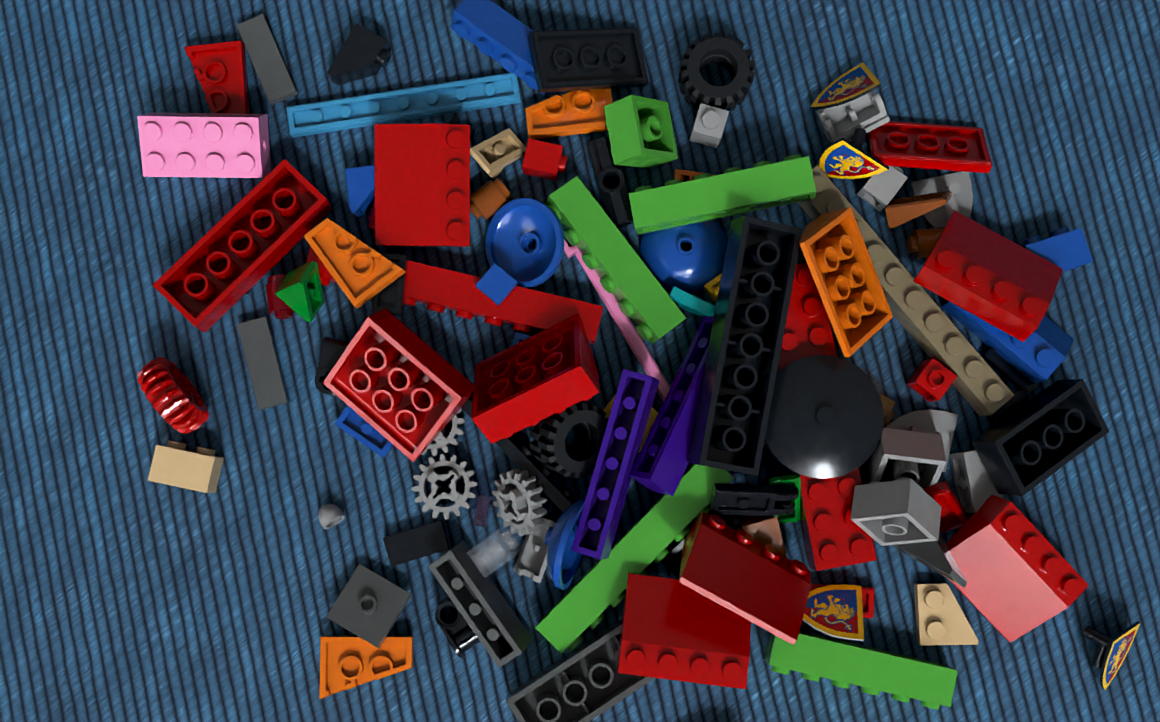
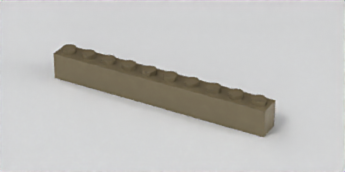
M815 166L812 172L816 187V197L812 200L797 203L812 220L822 214L849 207L852 208L894 317L930 359L934 358L957 375L952 385L979 416L992 415L1009 401L1014 394L921 285L913 281L915 278L819 166Z

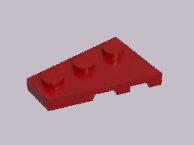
M240 40L184 47L194 67L197 80L200 82L205 93V99L211 113L250 114L244 43Z

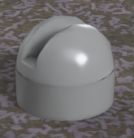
M325 504L318 512L319 522L325 530L332 528L345 518L341 509L334 504Z

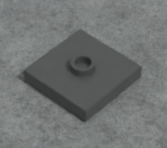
M359 564L326 617L379 649L412 595Z

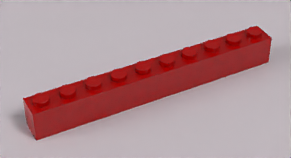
M310 246L306 263L310 261L317 262L321 285L329 286L330 282L337 283ZM407 260L404 305L414 307L415 303L418 302L426 304L427 310L437 313H444V309L456 311L455 316L472 320L473 316L485 318L484 323L501 327L502 323L513 325V330L530 334L531 329L542 332L579 314L588 342L595 344L603 306L516 286L498 306L475 287L481 277Z

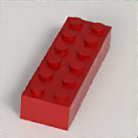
M284 159L152 286L194 327L206 333L333 208L329 201Z

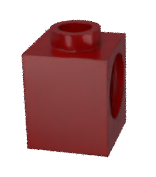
M934 358L922 361L905 385L928 402H933L942 398L957 378V375Z

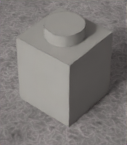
M700 103L689 141L717 149L729 111Z
M888 166L889 170L869 177L856 195L880 212L889 204L908 179L903 174V170L898 166Z

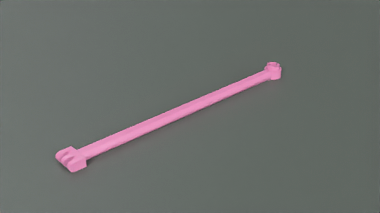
M564 239V253L567 258L573 255L576 256L646 375L659 380L656 392L662 402H664L670 385L632 321L622 313L618 306L619 301L613 293H608L600 283L601 278L597 272L586 266L582 259L583 254L577 246L569 247ZM728 515L727 518L729 519L732 516L736 517V515Z

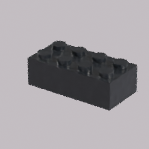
M1066 379L1055 381L971 442L998 494L1024 496L1110 431L1084 380Z

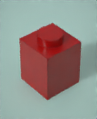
M528 138L522 164L523 174L558 181L559 173H565L568 156L563 155V146Z

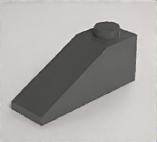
M940 534L938 541L892 545L895 549L963 588L968 583Z

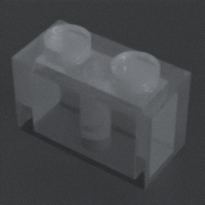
M501 527L467 553L484 578H486L517 555L519 551L516 547L519 545V542L510 530L505 532Z

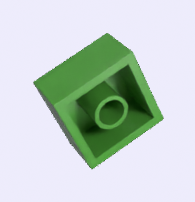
M629 95L604 106L605 123L609 133L614 165L652 169L678 159L668 102Z

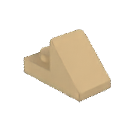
M508 128L472 147L470 154L494 180L505 166L524 156L526 147L512 130Z

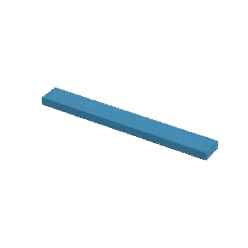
M510 72L288 106L286 109L290 135L294 138L372 126L374 124H385L521 103L517 75Z

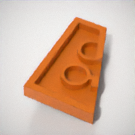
M611 89L570 91L561 96H552L525 108L528 137L535 140L608 131L605 123L604 106L613 103Z
M328 218L304 235L311 248L357 309L406 272Z
M357 635L321 636L319 699L411 669L413 667L414 635H387L379 649Z

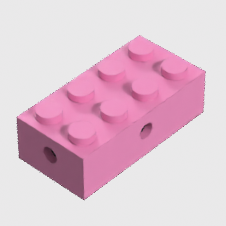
M146 113L137 116L143 177L263 178L271 172L268 114Z

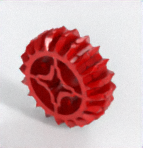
M159 356L145 364L137 373L138 383L141 385V390L145 393L146 399L150 401L159 416H162L173 429L183 434H189L191 431L200 428L208 420V407L204 404L205 401L201 398L200 393L181 369L177 368L169 359Z

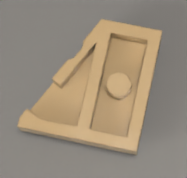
M914 583L916 640L918 645H978V638L947 583Z

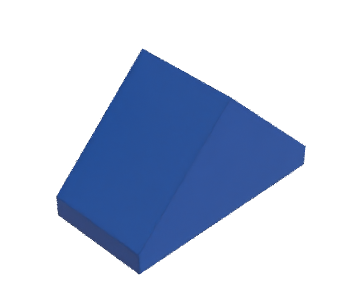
M374 165L345 169L349 209L358 219H361L374 202Z

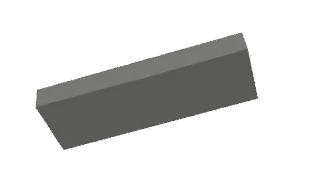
M261 14L237 24L238 31L269 103L274 105L298 95L266 17Z
M265 316L237 324L258 410L290 403L268 317Z

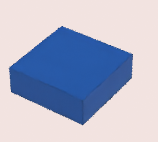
M494 263L475 287L499 306L518 285V282Z

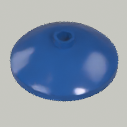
M529 198L515 199L502 206L493 216L486 234L485 249L490 267L496 263L518 282L517 286L532 288L547 281L558 268L564 252L563 228L555 212L545 203ZM536 240V248L534 249L533 243Z
M715 219L644 233L640 244V257L664 290L671 292L675 286L689 294L704 290L705 284L722 273L727 239L723 229ZM688 242L691 245V250L683 251L680 244Z
M586 498L579 499L560 515L555 526L549 527L545 536V544L548 545L547 564L550 577L555 587L562 590L571 584L584 554L572 551L571 548Z

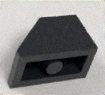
M356 23L329 68L327 75L336 85L377 75L381 67L385 68L389 63L391 48L386 39Z

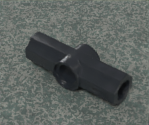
M609 137L594 139L592 142L587 143L605 212L618 229L626 227L634 222L624 183V175L620 166L614 165ZM612 177L619 182V185L614 189H609L604 186L603 181Z

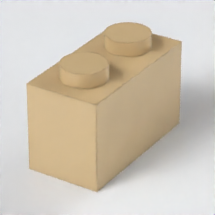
M168 440L167 445H156L148 481L204 493H216L224 457L215 456L216 450L197 447L196 451L186 449L185 443Z

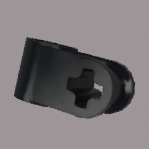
M331 337L323 339L315 376V385L320 392L330 396H337L323 384V381L350 341Z
M449 597L443 599L435 611V620L446 635L452 649L460 658H463L465 652L480 641ZM453 606L458 612V617L453 620L446 619L442 614V608Z

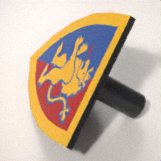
M862 62L830 83L817 96L810 108L812 110L839 106L853 101L882 85L866 64Z
M862 128L855 129L851 142L841 138L825 148L819 161V168L825 175L837 179L868 178L889 170L887 165L862 150L866 131Z
M1137 621L1114 638L1090 626H1087L1083 631V637L1098 644L1091 664L1101 668L1100 685L1103 690H1106L1121 667L1136 636L1140 622Z

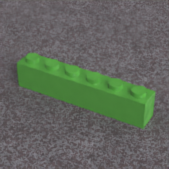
M800 154L785 157L784 161L772 164L771 161H761L749 169L742 170L741 167H732L724 170V174L712 176L710 173H704L695 176L694 180L682 182V180L676 179L665 182V186L638 187L635 189V192L628 193L635 230L639 235L815 199L816 187L809 156L802 157Z
M578 176L548 196L545 204L559 218L566 240L572 246H577L583 254L582 259L586 266L597 272L601 278L600 283L608 293H613L619 301L618 306L625 316L633 319L637 325V332L645 341L649 340L651 344L655 343L686 319Z
M799 631L794 645L770 633L764 659L768 665L772 666L771 670L774 672L789 675L790 670L801 672L802 678L819 682L820 677L831 679L832 685L849 689L850 684L861 686L862 692L879 696L880 691L891 693L892 699L909 703L910 698L921 700L920 705L939 710L940 705L951 707L958 670L949 665Z

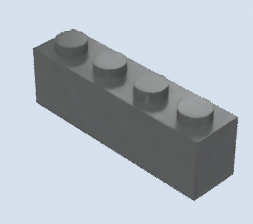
M464 540L428 566L498 668L523 653L533 641V638Z

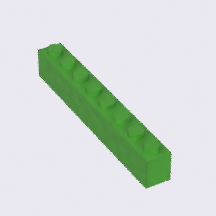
M693 464L683 474L674 496L663 494L612 546L609 558L599 559L548 611L535 628L561 654L567 648L570 651L574 650L583 640L581 636L583 631L588 626L593 630L604 619L605 616L602 612L609 605L614 608L625 597L623 591L626 589L628 573L647 575L644 569L652 561L657 564L667 555L669 551L666 547L673 540L679 542L690 531L687 525L694 518L698 519L702 511L705 513L710 511L708 504L710 503L714 483L730 484L729 482L734 477L724 469Z

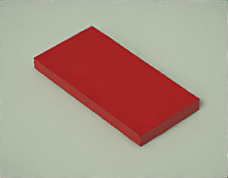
M890 121L866 133L865 136L868 154L887 166L989 173L992 167L983 128Z

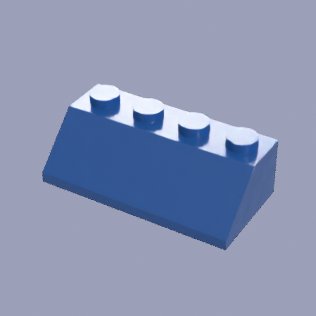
M948 300L942 306L946 312L987 346L993 347L998 355L1034 384L1049 378L1066 358L1074 341L1070 335L1045 315L1038 328L1022 342Z

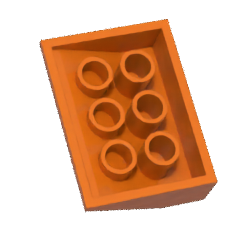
M851 207L822 214L806 225L799 242L844 357H850L893 318Z

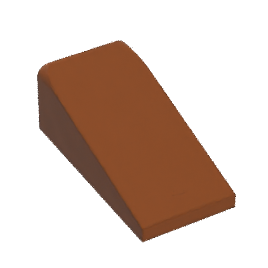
M951 191L892 199L885 208L889 229L947 204L952 196Z

